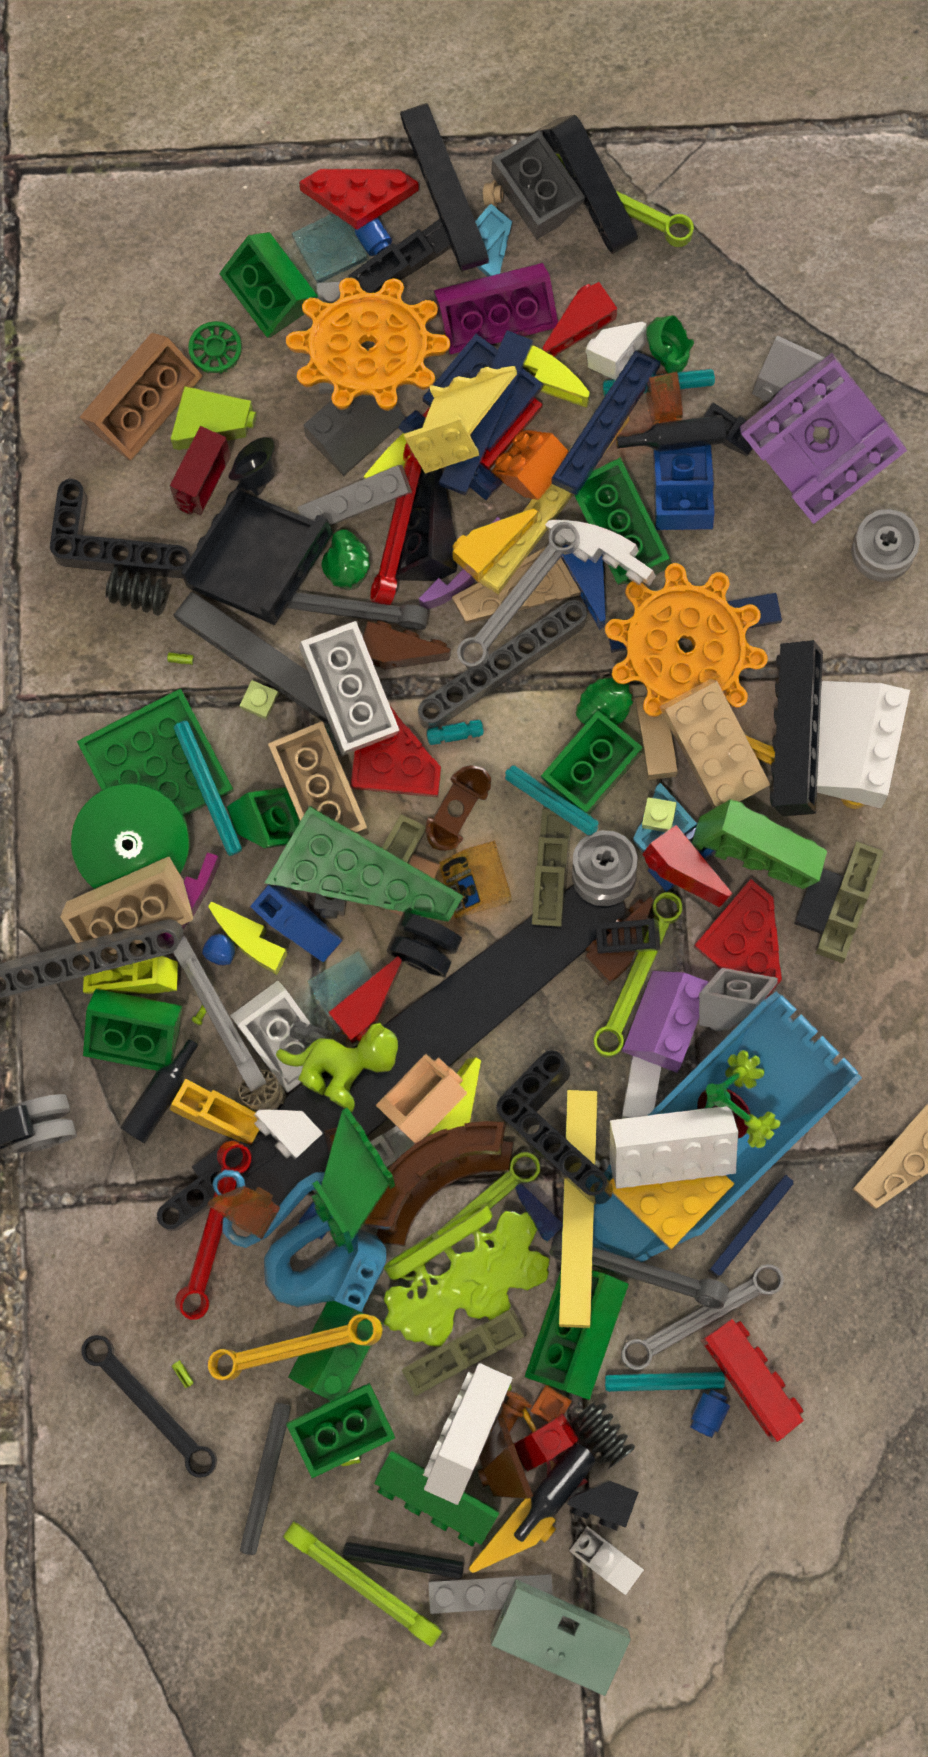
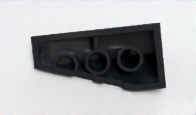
M421 467L395 576L396 580L436 581L438 578L443 579L457 572V563L453 560V545L457 540L446 488L439 485L442 476L441 468L425 473Z

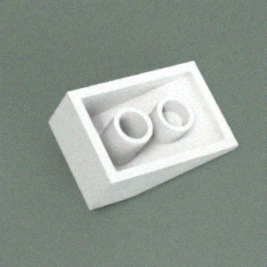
M276 981L230 1016L288 1093L301 1083L298 1081L303 1066L294 1067L282 1063L276 1057V1052L280 1048L294 1055L304 1052L311 1043L305 1042V1038L298 1040L290 1037V1027L294 1021L304 1022L307 1027L311 1023L288 991L279 981Z

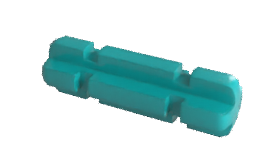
M479 719L469 721V724L462 722L442 726V729H438V727L429 728L426 731L429 745L441 744V741L447 743L468 739V736L471 735L472 738L480 737L484 733L483 724Z

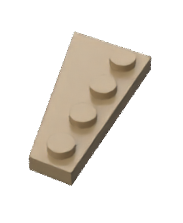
M545 548L526 557L499 595L478 582L452 596V601L465 624L490 618ZM561 557L518 611L581 595V591Z
M928 1103L852 1189L874 1209H877L928 1174Z

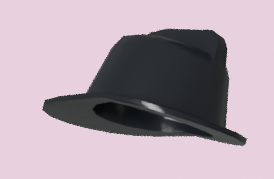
M263 437L246 445L238 453L228 476L230 480L243 483L245 490L252 491L256 496L261 495L266 484L275 476L272 455L275 449L273 439Z

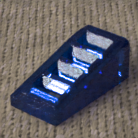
M518 1184L515 1187L516 1194L533 1220L543 1241L547 1244L560 1231L563 1223L522 1184Z

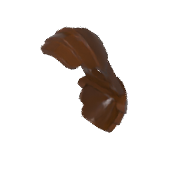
M465 766L452 775L450 779L453 783L434 817H428L425 832L427 840L433 849L441 851L453 850L463 841V837L458 834L476 801L478 799L485 800L488 796V791L491 789V777L483 767ZM453 800H457L463 805V813L459 817H452L448 813V804Z

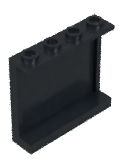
M239 482L236 489L229 493L226 504L221 512L213 518L211 527L206 535L198 541L197 549L191 558L185 561L181 575L187 588L276 625L333 533L327 518L317 515L313 521L247 494L243 483Z

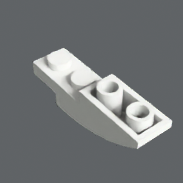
M548 520L545 524L549 532L557 523L568 522L572 524L580 535V544L573 554L584 562L589 559L596 564L603 554L602 560L615 569L618 565L627 571L625 575L638 585L644 582L650 586L656 577L652 569L635 558L639 552L637 545L619 534L579 521ZM562 529L557 532L555 543L560 546L566 543L570 546L575 539V534L571 529Z

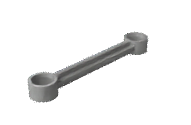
M560 522L551 528L549 532L550 543L479 633L475 637L464 639L459 644L457 655L466 667L479 669L487 663L489 658L488 648L560 557L563 554H571L578 548L580 535L572 524ZM562 529H571L575 534L573 543L565 548L556 546L555 536L557 532ZM473 643L480 644L483 648L481 659L475 663L467 662L464 659L465 648Z
M183 935L177 949L173 953L193 986L245 1083L252 1092L267 1084L193 949L185 935Z
M771 1264L762 1265L754 1271L752 1279L728 1292L723 1308L714 1309L703 1306L645 1340L634 1339L627 1342L621 1351L624 1365L632 1370L644 1369L650 1364L652 1356L757 1296H769L777 1293L782 1288L784 1282L781 1270ZM764 1269H772L778 1277V1284L771 1291L763 1290L756 1281L758 1273ZM632 1344H642L646 1348L647 1359L640 1366H634L626 1360V1350Z

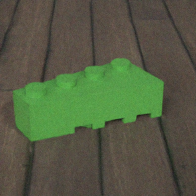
M731 799L699 817L692 845L699 851L704 846L716 851L715 857L726 860L728 856L743 861L742 867L750 870H768L769 877L801 889H805L820 881L827 850L818 846L816 842L793 833L790 828L780 826L769 820L766 815L756 813L746 808L743 803Z

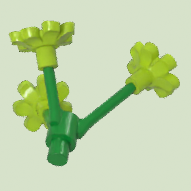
M741 1050L737 1056L731 1054L727 1062L731 1066L725 1071L728 1079L723 1083L709 1084L706 1087L708 1099L704 1109L712 1108L715 1105L717 1107L727 1106L745 1120V1125L749 1127L747 1129L749 1135L748 1144L752 1148L755 1146L762 1148L766 1144L765 1138L767 1140L772 1138L774 1135L772 1130L780 1126V1121L775 1119V1114L771 1112H766L763 1117L760 1116L759 1118H756L753 1114L748 1115L730 1100L731 1096L727 1088L734 1083L739 1088L745 1084L748 1089H751L757 1085L755 1079H760L764 1076V1070L756 1068L760 1064L759 1057L754 1055L748 1059V1052Z

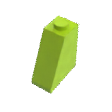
M184 386L171 435L173 449H188L200 426L226 437L227 441L247 437L249 428L253 429L256 421V412L253 411L251 401Z

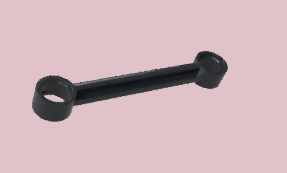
M100 1335L87 1338L81 1349L83 1359L88 1364L100 1366L183 1455L186 1469L192 1476L201 1478L212 1474L217 1466V1457L214 1451L208 1447L199 1446L114 1355L113 1344L108 1338ZM95 1340L104 1341L108 1347V1354L102 1362H95L89 1359L87 1355L88 1345ZM197 1451H206L211 1456V1467L205 1473H198L192 1470L190 1466V1458Z

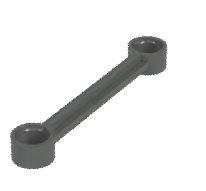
M297 592L286 607L287 609L395 623L403 628L412 630L426 629L429 612L428 609L417 605L406 604L398 607Z
M562 1233L555 1234L549 1251L550 1255L559 1261L562 1260ZM593 1247L592 1266L693 1297L698 1303L709 1308L721 1309L724 1307L729 1288L717 1280L707 1278L697 1280Z

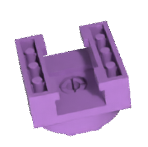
M833 353L828 355L805 375L784 386L770 403L740 426L742 436L763 461H767L792 492V498L813 524L907 451L897 434ZM815 426L817 428L823 426L829 429L828 435L820 440L814 438Z

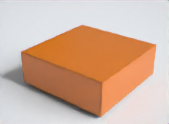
M546 1385L532 1407L531 1412L549 1422L560 1414H565L572 1400Z

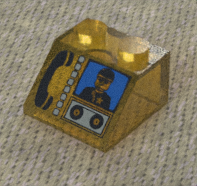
M495 840L464 849L438 863L441 864L440 871L444 884L464 896L453 913L455 919L511 903L512 896Z

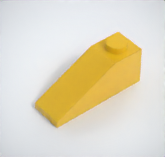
M533 508L472 530L467 536H460L453 545V560L479 582L537 522L538 512Z
M531 1498L523 1499L468 1569L472 1573L477 1572L536 1545L540 1540L545 1543L556 1530L552 1525L556 1520L553 1517L544 1518L534 1527L523 1542L517 1540L514 1532L522 1524L531 1509Z

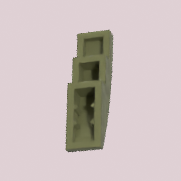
M542 809L537 866L535 867L532 925L562 927L571 824L550 809Z
M856 841L815 954L842 964L844 963L884 851Z
M510 1309L401 1370L414 1395L418 1396L522 1339L527 1334L514 1310Z

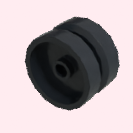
M403 912L397 927L404 936H393L386 950L387 953L394 958L399 956L403 963L433 976L445 978L451 966V961L444 954H456L462 942V937L430 919Z

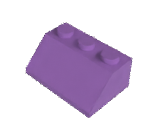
M653 971L622 1052L678 1073L699 1020V993L709 982L684 972Z

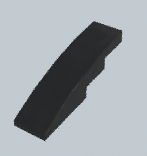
M440 219L422 232L420 229L416 230L397 245L393 242L349 274L348 277L356 279L361 289L366 293H376L388 279L402 280L451 248Z

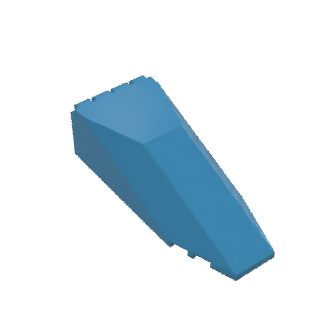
M777 991L763 1000L648 1115L698 1110V1098L709 1084L723 1083L728 1079L725 1071L728 1067H731L727 1062L730 1055L735 1054L737 1056L741 1050H745L748 1052V1059L754 1055L759 1057L760 1064L756 1068L763 1069L764 1076L763 1078L755 1079L757 1085L754 1088L748 1089L745 1084L739 1088L733 1083L727 1089L739 1095L747 1104L750 1113L756 1118L763 1117L766 1112H771L775 1114V1119L780 1121V1126L772 1130L774 1132L772 1138L769 1140L765 1138L766 1144L762 1148H757L756 1146L752 1148L748 1144V1133L738 1139L736 1174L726 1175L734 1183V1186L678 1244L695 1236L702 1235L862 1079L858 1074L859 1072L845 1058L837 1065L832 1061L839 1052L824 1036L816 1042L811 1039L818 1030L802 1014L794 1021L790 1018L797 1009ZM610 1164L604 1172L609 1181L613 1178ZM603 1182L600 1183L597 1191L602 1188ZM613 1194L606 1203L594 1204V1248L639 1262H643L669 1249Z

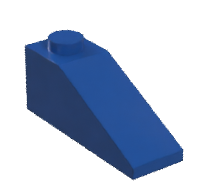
M573 553L563 554L561 558L581 591V599L599 630L604 628L606 617L603 556L601 555L595 564L589 559L584 562Z

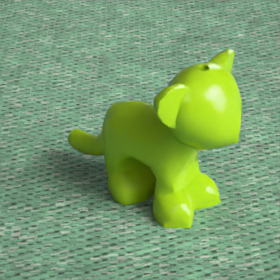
M376 1023L370 1026L356 1048L345 1047L333 1039L320 1038L315 1040L301 1054L294 1055L280 1048L276 1052V1057L288 1066H303L298 1081L320 1095L324 1093L334 1103L345 1109L348 1107L353 1112L354 1099L349 1092L352 1083L363 1068L374 1072L390 1071L395 1064L398 1040L391 1030L384 1028L381 1023ZM324 1071L333 1076L327 1088L321 1076Z

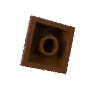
M500 1418L497 1420L479 1455L483 1468L477 1471L483 1487L490 1486L493 1496L531 1498L533 1494L504 1418Z

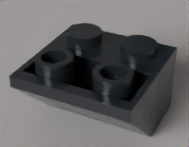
M605 1480L570 1496L566 1504L572 1506L570 1509L571 1513L588 1519L590 1514L600 1517L599 1524L617 1531L619 1525L626 1528L639 1492L610 1480Z

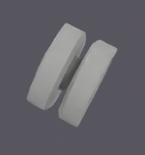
M892 509L877 510L866 516L858 527L851 548L852 559L859 572L867 578L879 582L893 581L904 575L912 565L920 544L918 528L911 518L900 511Z
M600 830L594 832L592 836L587 835L581 839L573 853L572 882L576 892L585 901L598 906L615 905L630 896L636 883L638 859L634 845L625 836L615 831Z
M66 1094L31 1099L3 1110L27 1105L36 1133L31 1138L11 1145L13 1153L43 1150L77 1137L74 1122L70 1119H59L70 1111Z

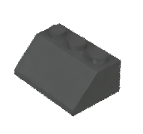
M540 131L492 158L491 174L497 183L503 186L504 193L536 240L561 226L585 200V196Z
M360 395L345 410L336 408L331 400L310 418L303 427L305 437L345 476L399 427L405 416L397 404L392 410L385 411L378 406L374 397Z

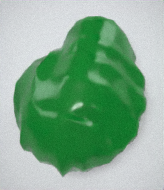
M675 315L656 317L649 323L646 330L651 354L660 361L668 374L682 372L688 364L694 340L688 339L686 329H684L681 321Z
M346 529L335 532L331 540V547L322 558L321 566L323 573L332 582L333 586L340 589L353 590L359 587L365 580L370 568L369 553L366 546L359 541L358 537Z
M613 678L598 679L594 684H590L581 694L580 702L576 706L575 713L578 720L585 725L598 710L615 725L623 722L630 712L631 705L634 703L632 693L629 690V684H618Z

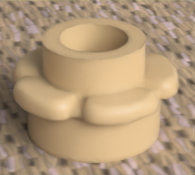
M493 180L492 183L484 184L483 200L485 206L492 204L497 208L498 203H503L504 192L503 186H498L497 181Z

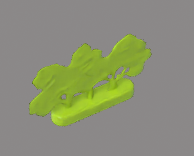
M486 1203L480 1204L390 1260L384 1267L390 1279L402 1278L412 1271L416 1272V1276L410 1288L394 1286L386 1291L384 1302L389 1312L384 1320V1325H387L392 1331L400 1330L406 1340H411L415 1343L424 1342L429 1346L441 1347L452 1332L455 1310L463 1308L471 1318L481 1319L486 1316L489 1320L510 1310L511 1304L507 1295L509 1288H521L528 1291L544 1283L549 1274L547 1271L549 1258L537 1251L529 1250V1246L537 1232L535 1223L529 1213L524 1212L519 1215L516 1212L505 1211L500 1216L496 1229L491 1234L483 1233L479 1229L492 1219L493 1214ZM473 1234L475 1249L472 1252L455 1254L451 1246ZM490 1239L493 1241L494 1247L489 1248L485 1242L486 1240ZM444 1251L451 1261L450 1269L442 1275L428 1274L425 1263ZM434 1278L438 1281V1284L431 1285L430 1279ZM425 1280L427 1293L423 1299H419L418 1286L421 1287L423 1285L421 1281ZM412 1290L413 1298L409 1299L407 1293Z

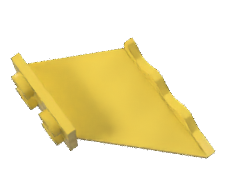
M515 366L504 367L498 370L485 367L480 369L474 378L469 379L460 376L453 378L448 387L429 386L434 399L423 427L404 434L405 440L425 473L479 456V451L470 434L517 375Z

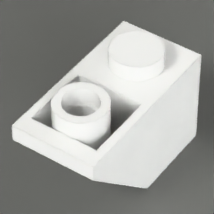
M258 1110L254 1114L257 1118V1121L254 1123L265 1136L271 1134L278 1141L275 1147L285 1158L291 1155L296 1159L323 1134L303 1111Z
M588 1526L569 1550L625 1595L644 1571V1569Z

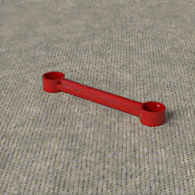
M407 441L403 452V460L405 462L403 469L412 493L397 498L379 573L374 578L370 590V601L377 604L390 605L396 593L397 581L395 576L421 471V465Z
M237 1141L224 1143L217 1153L218 1163L222 1167L221 1172L224 1170H234L239 1173L246 1171L251 1163V1153L248 1148ZM233 1148H240L243 1152L241 1163L232 1168L226 1166L225 1157L227 1153ZM224 1177L218 1181V1191L225 1197L221 1198L216 1192L214 1193L188 1286L182 1288L175 1298L177 1310L190 1320L202 1318L209 1308V1299L204 1292L222 1234V1221L230 1206L236 1181L233 1177ZM198 1293L201 1297V1304L198 1309L193 1312L184 1311L183 1302L185 1298L190 1294Z

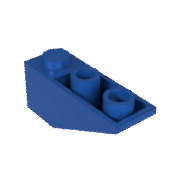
M269 884L250 906L271 927L322 962H325L343 941L286 887Z

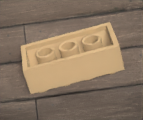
M166 857L67 901L60 918L74 941L79 943L168 919L175 920L180 925H183L193 920V914L184 881L170 857ZM133 940V943L137 945L142 943V941ZM105 948L108 954H117L114 948ZM83 955V956L85 957L86 961H87L88 963H90V960L88 959V957H86L85 955Z

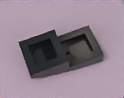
M714 402L711 403L703 417L722 415L726 431V440L723 445L748 456L753 448L742 436L740 426L747 420L741 416L735 418Z
M823 869L820 881L807 888L794 924L822 934L843 876Z

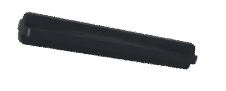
M351 1542L345 1543L343 1558L348 1560L458 1579L463 1575L464 1563L462 1561Z

